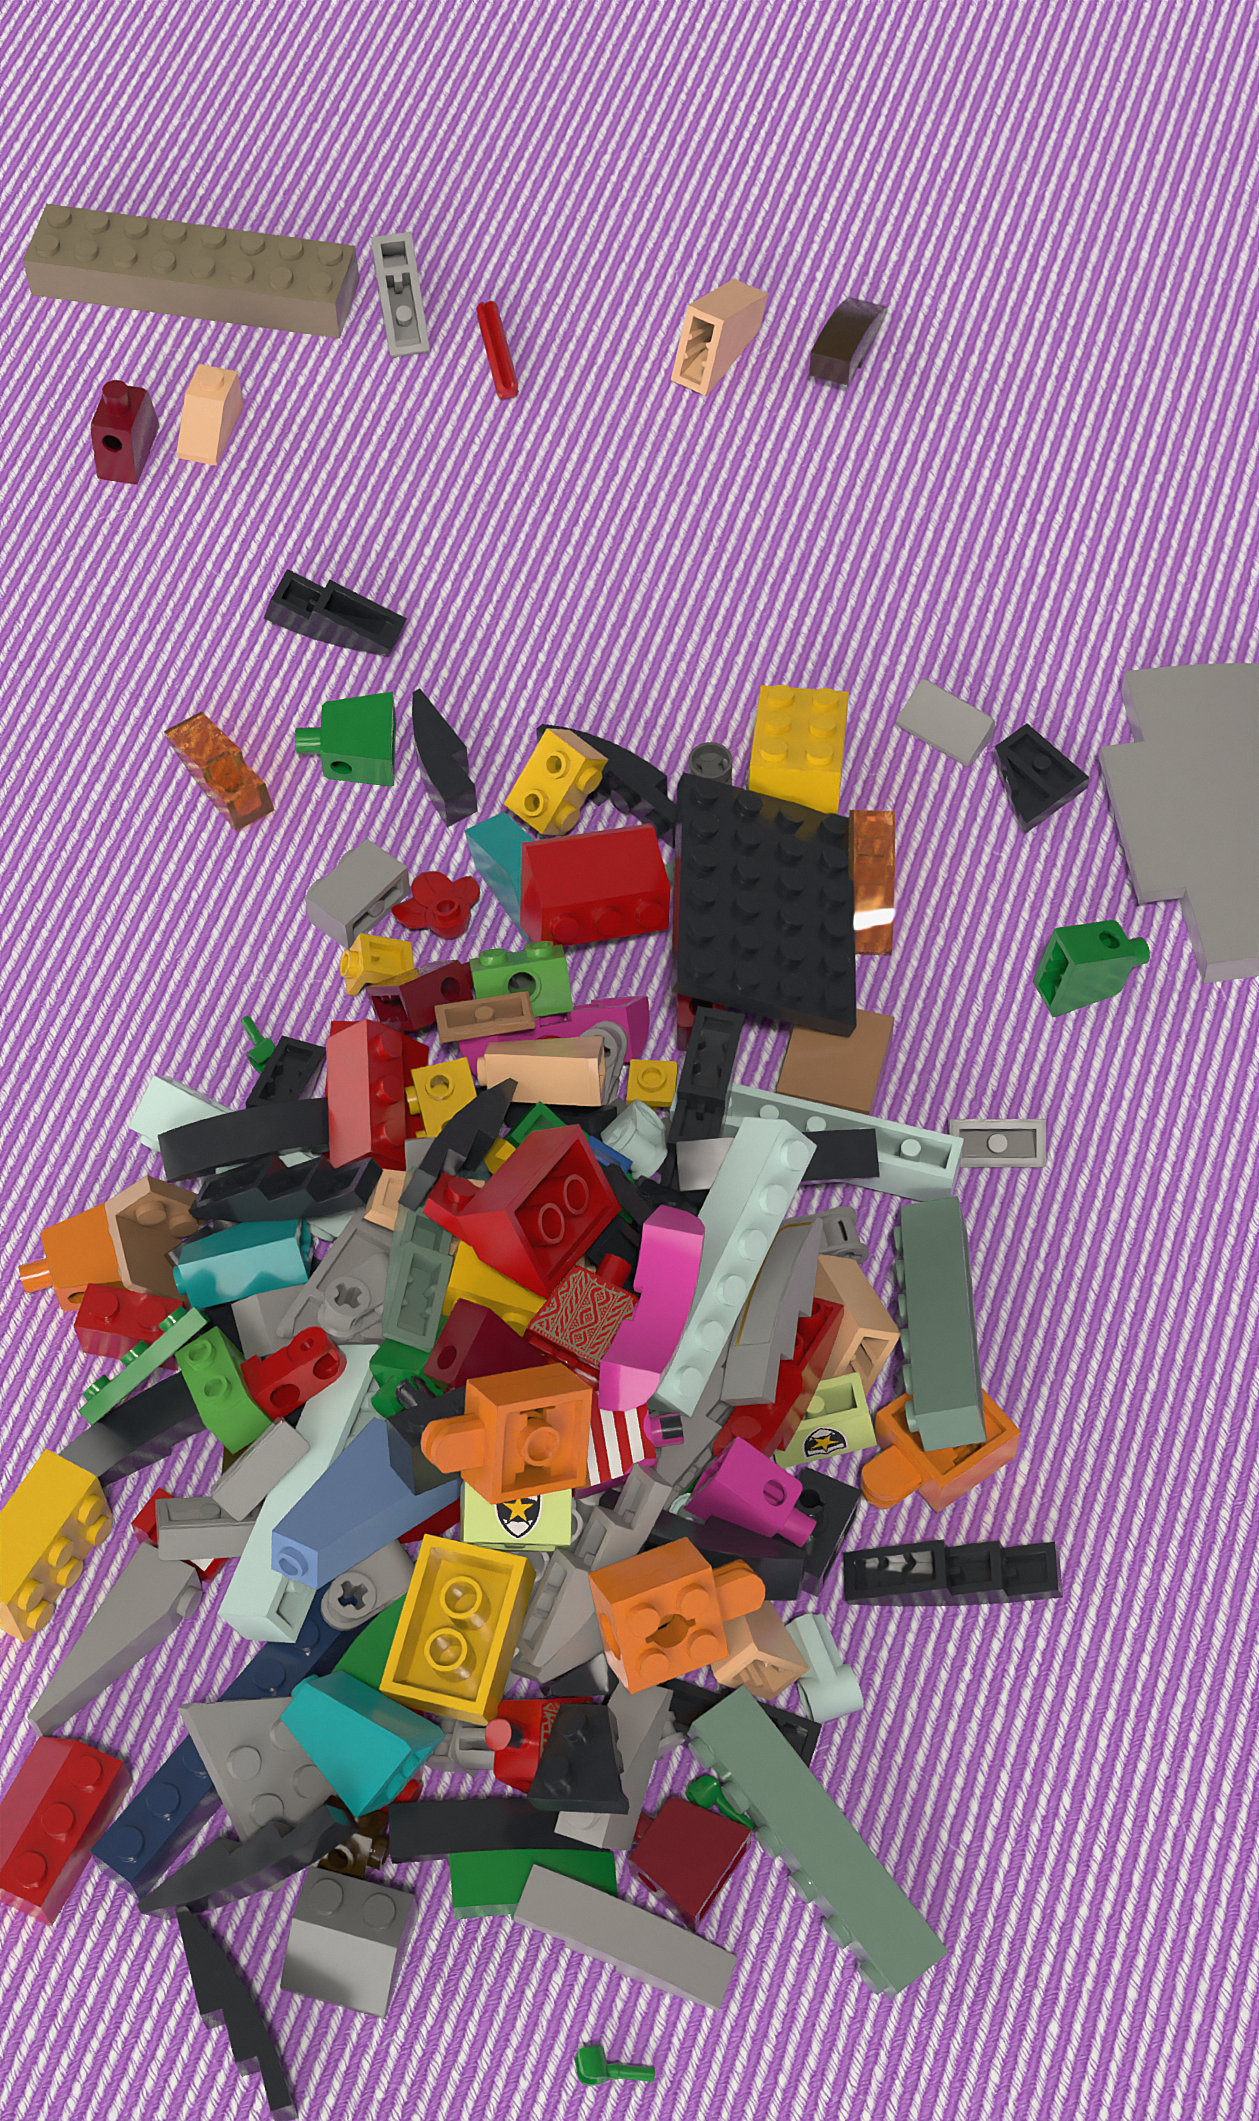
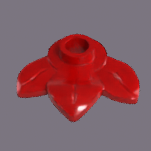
M439 871L422 872L412 881L411 891L413 897L392 906L391 911L393 917L409 929L429 927L438 937L445 939L455 938L462 935L469 927L471 919L470 907L480 898V886L472 876H465L452 882L447 875Z

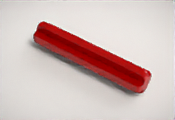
M491 300L487 303L480 302L476 307L477 318L497 396L503 400L509 397L515 398L519 394V384L498 305Z

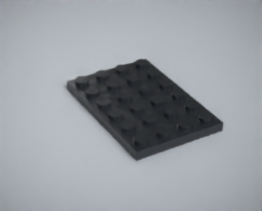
M683 772L677 783L671 992L850 1037L857 1027L853 819L835 813L826 814L795 802Z

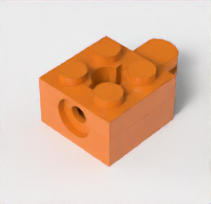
M562 1363L466 1380L464 1415L431 1421L422 1434L420 1442L422 1452L426 1459L434 1464L442 1473L461 1471V1478L491 1505L585 1486L593 1388Z
M982 1388L987 1441L925 1452L919 1431L910 1432L905 1401L913 1400V1395H908L906 1392L876 1413L874 1434L877 1444L883 1451L866 1462L862 1468L860 1481L862 1494L866 1501L873 1506L888 1509L918 1490L936 1513H939L1013 1460L1017 1454L1021 1431Z
M687 1536L588 1573L607 1663L630 1695L729 1657L723 1623L759 1609L765 1598V1586L762 1580L744 1560L738 1559L712 1569L711 1565ZM666 1624V1627H664L661 1630H657L659 1627Z

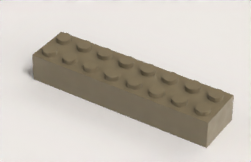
M47 203L23 258L30 292L33 296L339 339L360 281L356 248L353 245Z

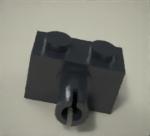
M413 1375L411 1376V1381L418 1390H415L407 1378L398 1384L394 1396L396 1401L406 1410L387 1417L386 1423L390 1466L410 1491L417 1496L461 1477V1471L442 1473L434 1464L426 1459L420 1442L425 1428L431 1421L464 1415L466 1386L436 1397L420 1376Z
M805 1466L799 1478L803 1485V1490L794 1507L815 1519L816 1525L802 1547H798L778 1533L771 1538L808 1553L802 1591L819 1597L860 1512L862 1490Z

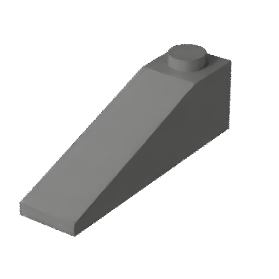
M144 1541L141 1543L28 1714L27 1718L37 1736L49 1737L171 1635L183 1617L188 1619L194 1614L202 1598V1586L194 1567L180 1560L162 1561L159 1559L157 1548Z

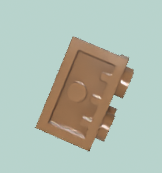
M146 1175L104 1203L109 1223L108 1231L113 1240L119 1265L118 1274L126 1289L138 1293L182 1300L187 1309L191 1307L187 1294H179L174 1280L173 1268L164 1257V1254L181 1243L182 1237L195 1233L199 1226L210 1220L194 1218L188 1212L197 1193Z

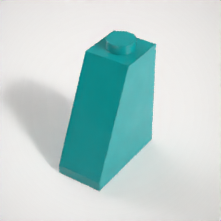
M503 811L464 830L476 869L524 940L528 942L531 938L520 927L522 843L535 840Z
M307 1219L242 1222L183 1246L179 1263L173 1267L174 1280L179 1294H187L191 1309L196 1305L201 1309L263 1292L307 1283L310 1277L314 1249Z
M342 1670L321 1678L316 1674L305 1678L291 1692L293 1700L280 1716V1719L355 1818L391 1804L446 1736L439 1726Z

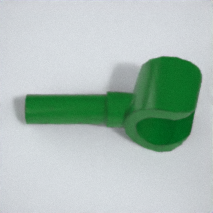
M245 1016L241 1019V1024L254 1045L253 1048L246 1052V1057L252 1067L261 1074L275 1049V1045L270 1038H264L251 1016Z
M702 1776L688 1786L686 1797L691 1804L705 1810L715 1805L726 1817L749 1828L751 1833L756 1828V1824L744 1813H737L722 1793V1786L713 1776Z
M603 2046L581 2048L577 2051V2056L574 2058L578 2079L585 2086L599 2085L607 2082L609 2079L654 2082L655 2068L623 2065L619 2063L607 2064Z

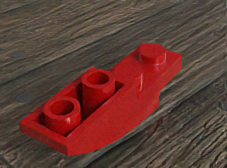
M813 1297L811 1316L798 1318L793 1359L780 1360L775 1402L736 1406L712 1444L714 1458L737 1436L748 1442L769 1459L776 1449L785 1452L808 1409L828 1363L844 1315L843 1304Z

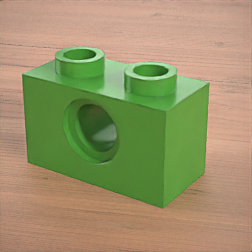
M539 941L526 945L524 951L507 953L506 949H489L480 952L479 958L469 959L475 999L529 991L534 1017L574 1011L567 961L562 945L553 946V942ZM518 972H526L533 976L531 983L522 989L511 987L508 984L509 979Z
M217 1326L174 1353L204 1425L232 1454L255 1441L273 1422L272 1418L250 1394L239 1366L246 1361L245 1356Z

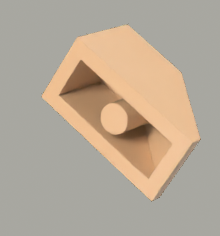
M203 364L198 365L185 392L177 446L178 458L217 466L244 407L238 371Z

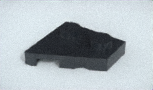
M1028 723L995 746L993 756L1020 829L1025 834L1088 788L1089 776Z
M610 1163L603 1171L617 1200L637 1221L636 1228L641 1236L643 1223L660 1205L687 1211L698 1217L700 1211L684 1193L676 1189L662 1186L655 1180L640 1175L632 1183L622 1167L616 1163Z
M560 1704L527 1796L528 1801L536 1810L628 1814L630 1808L629 1799L623 1793L620 1773L624 1772L622 1754L617 1749V1741L619 1739L617 1720L607 1705Z

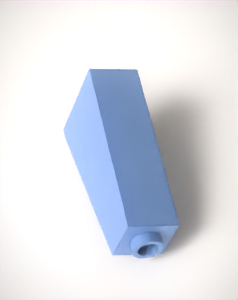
M374 1417L272 1530L271 1569L291 1580H297L317 1590L457 1500L461 1494L463 1479L461 1477L415 1496L390 1466L387 1423Z

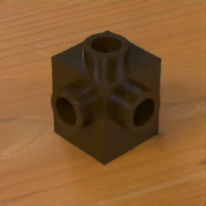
M330 1795L323 1805L326 1804L350 1812L360 1831L310 1866L366 1881L374 1869L381 1871L390 1854V1841L386 1837L389 1824L388 1815L372 1811L355 1818L341 1798Z

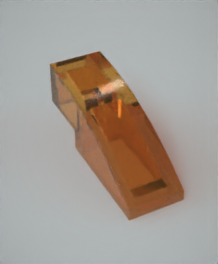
M202 711L164 731L166 739L195 782L236 831L275 810L265 782L245 763L240 748Z
M849 810L848 869L849 878L854 881L855 954L892 956L895 885V811Z

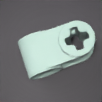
M635 1099L601 1133L604 1144L633 1161L629 1169L632 1170V1177L635 1180L640 1175L648 1178L651 1177L667 1155L664 1134L666 1128L663 1121L648 1105L638 1099Z

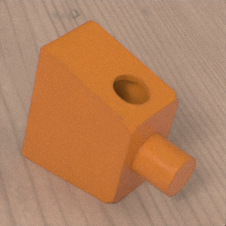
M104 1203L50 1226L40 1233L46 1258L18 1266L26 1294L53 1287L61 1310L73 1311L79 1310L88 1283L129 1290L124 1287L118 1274L119 1265L113 1240L108 1231L109 1223Z

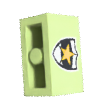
M859 1372L819 1382L808 1409L785 1452L778 1449L775 1450L774 1455L777 1465L781 1468H787L877 1446Z
M463 1481L460 1494L459 1542L497 1551L554 1553L556 1547L567 1550L571 1545L572 1488L491 1505L467 1482Z

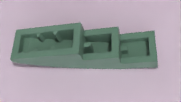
M412 1166L406 1172L402 1193L417 1167ZM434 1185L431 1186L415 1212L399 1204L388 1262L381 1334L383 1337L426 1352L433 1350L454 1258L448 1255L453 1234L422 1213Z

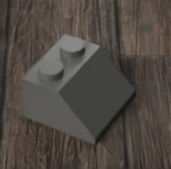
M310 1866L291 1920L280 1983L281 1990L385 2020L419 1917L415 1895Z

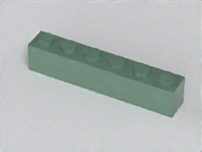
M958 1196L900 1206L901 1226L894 1227V1238L898 1255L904 1256V1259L896 1261V1270L901 1290L906 1289V1293L898 1294V1303L903 1324H908V1328L900 1330L905 1359H911V1364L903 1365L906 1391L908 1395H913V1400L905 1401L910 1432L919 1431L925 1452L986 1442L968 1232Z
M744 1684L692 1723L687 1735L692 1740L688 1743V1747L694 1758L705 1770L712 1767L725 1783L721 1790L728 1803L739 1814L747 1812L759 1828L755 1831V1836L762 1848L773 1859L780 1856L792 1872L788 1878L794 1890L807 1904L812 1901L816 1903L827 1918L823 1921V1926L828 1935L841 1949L848 1946L861 1963L857 1967L858 1973L872 1992L876 1995L883 1992L890 2001L949 1953L948 1949Z

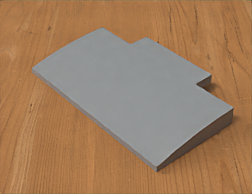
M1259 663L1195 664L1125 671L1121 695L1134 742L1101 746L1099 760L1138 903L1179 898L1203 984L1259 976Z

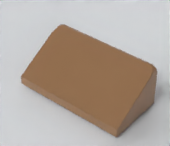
M529 991L434 1006L440 1043L536 1028Z

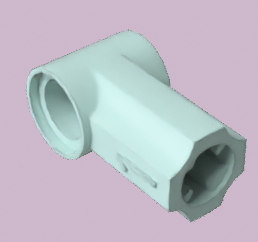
M809 1613L794 1618L792 1622L786 1625V1628L810 1668L797 1681L799 1696L807 1718L821 1724L862 1710L864 1702L857 1678L848 1663L843 1664L824 1615Z

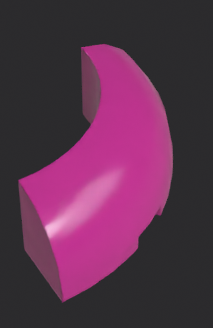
M648 996L591 1000V1004L573 1006L574 1011L534 1017L536 1028L458 1040L462 1057H467L470 1069L478 1077L477 1059L478 1057H485L484 1053L489 1042L536 1040L543 1035H555L561 1038L580 1037L581 1034L598 1022L607 1020L620 1024L627 1032L629 1044L624 1062H630V1059H637L642 1054L647 1042L650 1025ZM604 1046L605 1053L610 1051L609 1048Z
M660 1205L643 1223L641 1249L633 1284L634 1291L642 1294L635 1304L631 1321L622 1320L610 1348L600 1360L599 1409L628 1411L645 1404L661 1385L675 1359L689 1320L697 1289L706 1228L701 1219L687 1211Z

